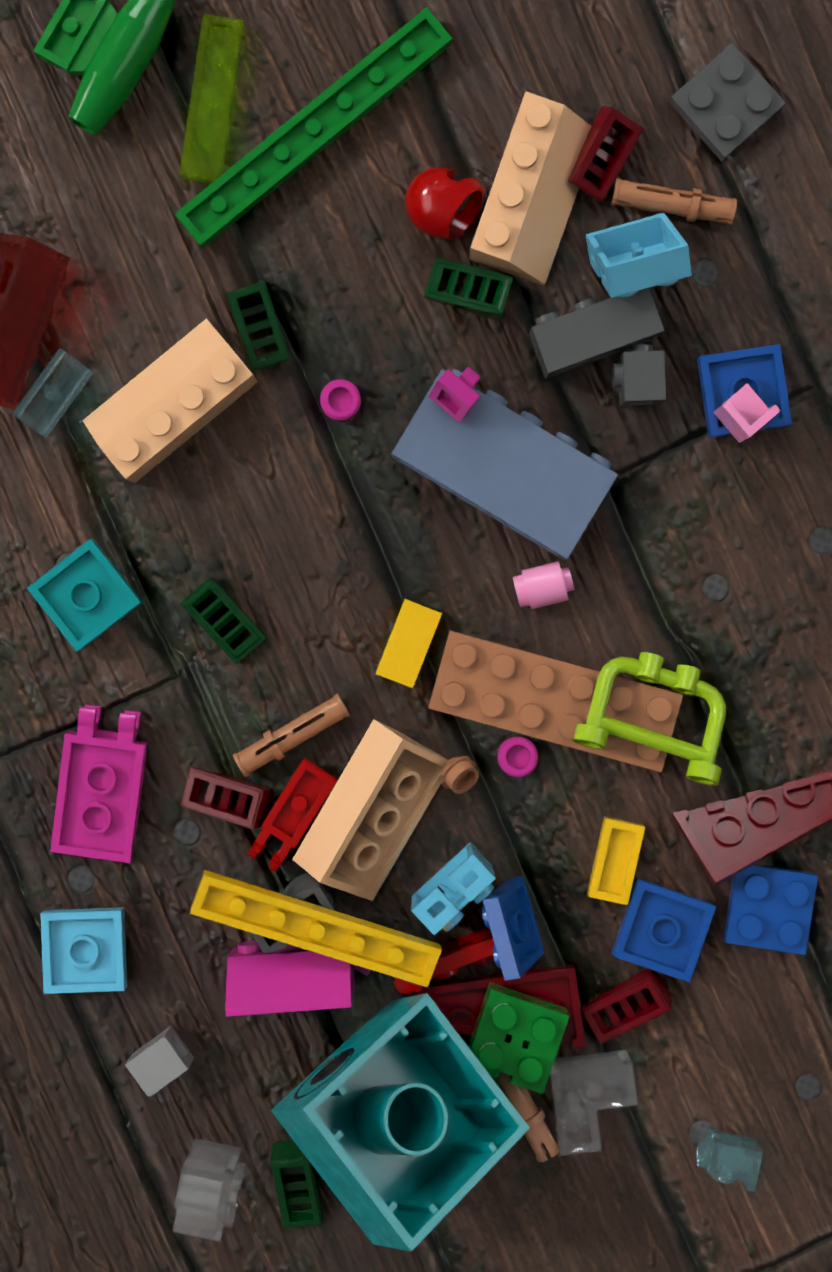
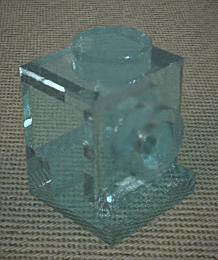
M707 1129L705 1142L700 1141L698 1144L696 1165L705 1168L708 1175H711V1178L718 1182L734 1184L735 1180L742 1181L747 1191L755 1192L763 1151L754 1138Z

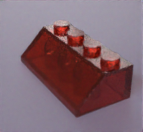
M0 233V407L15 411L17 403L24 396L26 390L25 381L30 367L39 355V342L44 328L52 319V306L56 295L66 281V268L70 257L30 237Z

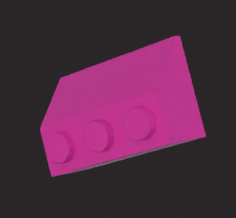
M255 940L238 943V948H232L227 957L226 1017L352 1007L355 991L353 964L292 945H287L275 952L263 953Z

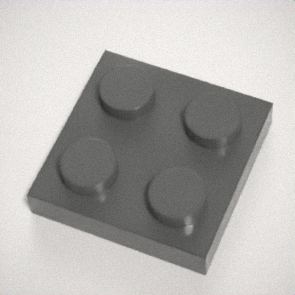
M733 43L672 95L669 100L673 108L721 162L758 131L786 104Z

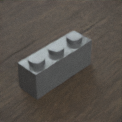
M646 288L639 290L630 297L617 296L598 302L596 297H592L573 306L575 311L559 316L558 311L540 316L535 320L536 325L531 327L529 336L546 380L628 350L629 346L640 345L658 339L664 332V328L650 289Z

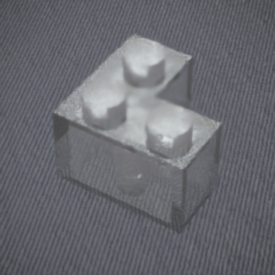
M627 1051L581 1055L554 1060L549 1075L556 1140L560 1155L602 1151L597 1110L638 1105L633 1064Z
M195 1138L182 1167L174 1208H177L172 1232L220 1242L225 1227H233L238 1205L236 1201L246 1164L239 1162L242 1148Z

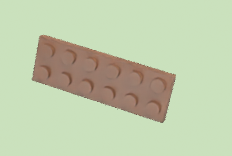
M449 630L428 706L429 709L662 772L667 756L666 752L610 734L608 735L606 747L603 750L588 748L573 741L577 724H586L599 671ZM616 676L605 716L672 737L683 694Z

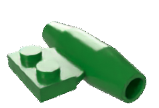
M109 0L61 1L33 52L39 59L70 76L83 75L68 115V119L85 132L97 136L130 97L160 45L176 0H128L118 14Z

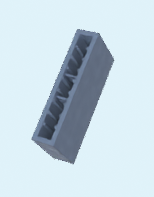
M442 369L392 451V458L563 561L568 559L618 476L617 473L610 470L613 464L596 453H592L588 457L576 449L578 443L561 432H557L553 436L541 428L543 422L526 411H522L518 415L508 409L506 406L509 402L491 390H487L486 394H483L474 388L473 390L480 397L470 413L461 423H458L428 397L438 379L446 372ZM456 369L452 370L457 377L462 374V372Z

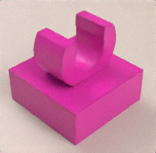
M469 366L459 377L447 369L438 379L428 397L458 423H461L480 397L473 389L481 377Z

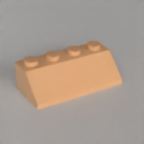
M525 91L469 255V260L542 286H545L579 190V188L569 183L568 179L591 129L590 124L564 104Z
M205 319L82 421L99 448L126 480L136 483L258 383V381L218 331Z
M373 719L292 860L318 882L373 901L443 779L442 769L448 759L405 734Z

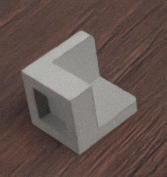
M170 1026L136 1050L130 1056L125 1066L145 1094L152 1096L187 1071L194 1056L172 1026Z

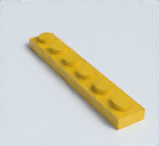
M204 870L190 911L192 915L424 987H428L442 951L439 943Z

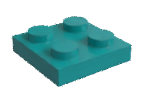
M91 538L27 588L76 652H81L143 603L97 542Z

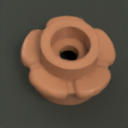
M468 756L453 757L448 760L442 769V786L445 789H451L456 794H462L470 790L479 778L475 762Z

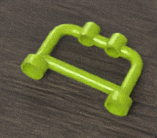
M641 652L638 660L629 657H618L607 662L598 675L586 724H577L573 741L588 748L603 750L606 747L608 735L610 734L688 759L690 761L686 774L687 779L706 785H718L722 768L715 765V759L726 717V705L723 696L716 687L699 680L701 670L682 664L677 665L676 672L662 668L664 658L648 652ZM620 673H628L634 675L638 680L658 683L671 687L677 693L695 695L705 699L709 705L710 713L702 747L605 716L615 677Z

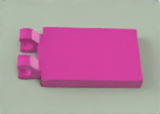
M85 704V707H80L77 732L68 731L64 734L50 852L130 863L134 856L148 742L136 741L140 727L141 712L124 710V713H120L118 732L98 729L102 706Z

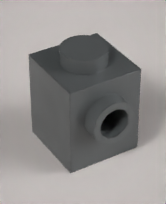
M649 344L629 346V352L621 354L618 358V363H613L612 386L613 388H619L620 407L660 406L666 400L665 350L653 351V345Z

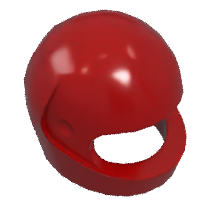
M444 167L430 168L418 174L410 183L405 198L406 210L413 225L421 232L436 238L449 241L455 240L470 227L479 214L486 197L485 187L475 178L454 181L455 173L452 169ZM471 194V198L466 207L462 210V212L455 215L460 205Z

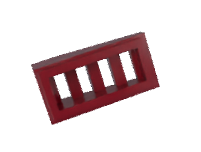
M602 106L591 126L568 182L597 201L603 202L644 128L615 108ZM611 127L620 133L618 139L608 134ZM603 141L613 147L611 155L600 148ZM595 156L607 163L604 170L592 163ZM587 170L601 178L598 186L583 177Z
M191 767L181 806L250 829H257L261 827L267 817L273 788ZM203 780L209 782L204 802L198 801ZM220 785L223 786L224 789L220 800L219 806H217L214 804L218 788ZM238 791L240 794L236 809L232 810L230 808L234 793ZM253 796L252 803H251L250 810H249V814H248V813H246V812H247V808H248V804H249V801H250V797Z
M647 968L581 1006V1012L599 1043L602 1044L671 1011L672 998L658 973ZM647 987L654 998L651 1002L643 990ZM634 994L641 1008L636 1010L628 996ZM619 1002L627 1016L621 1018L614 1003ZM603 1008L613 1023L608 1027L598 1012Z

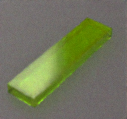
M203 14L179 172L181 179L212 183L223 174L245 27L243 20Z

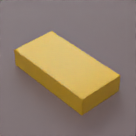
M404 599L375 674L413 688L442 613Z
M604 816L587 891L588 897L628 906L645 831L644 825Z

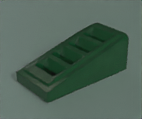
M435 257L423 298L500 321L513 277ZM443 271L451 273L445 293L437 291ZM459 276L466 278L461 296L453 295ZM474 280L482 283L477 300L469 299ZM490 285L497 287L492 304L485 303Z
M265 280L226 292L252 372L290 360ZM261 295L263 303L240 310L238 302ZM266 311L268 319L245 326L243 318ZM268 327L272 328V335L250 341L248 334ZM277 343L279 350L258 357L255 356L254 349Z
M214 577L208 578L180 603L235 664H238L267 638ZM214 593L218 598L204 611H201L198 605ZM225 605L229 611L212 624L209 618ZM236 617L240 623L226 636H223L219 631ZM247 629L252 635L234 649L230 643Z
M293 1140L274 1143L270 1164L284 1229L323 1224L324 1217L316 1169ZM305 1173V1175L286 1177V1175ZM308 1189V1191L288 1194V1191ZM311 1203V1207L295 1210L290 1209V1206Z

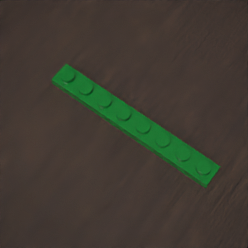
M426 7L179 209L175 216L202 249L205 248L452 45L453 38Z

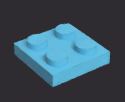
M124 907L44 910L40 913L44 994L125 991L127 988Z

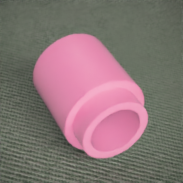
M559 561L521 570L522 575L513 577L520 608L530 606L532 610L569 600L567 592L575 590L569 567L561 569Z

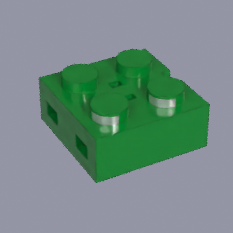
M489 982L468 1047L491 1077L497 1079L499 1072L509 1075L511 1084L543 1094L569 1019V1013L565 1007ZM524 1040L529 1041L528 1048L522 1047Z

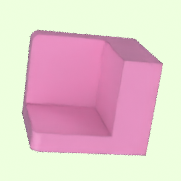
M747 383L713 413L735 439L741 443L750 438L781 410L776 404L768 408Z

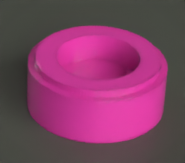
M338 379L331 381L324 387L321 392L320 403L324 413L330 419L343 422L352 419L358 413L361 406V397L353 383Z
M512 736L504 740L500 745L497 759L505 773L513 777H523L535 769L538 763V752L535 745L529 739L522 736Z

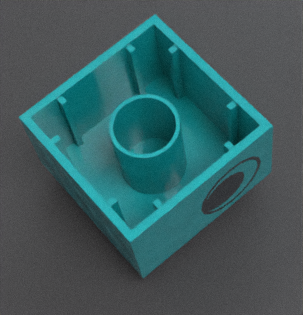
M427 993L389 1001L271 1110L371 1243L410 1252L530 1129Z

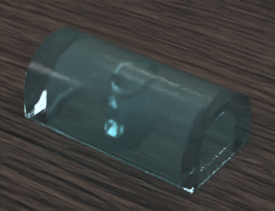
M59 348L12 414L47 438L93 376L94 372Z

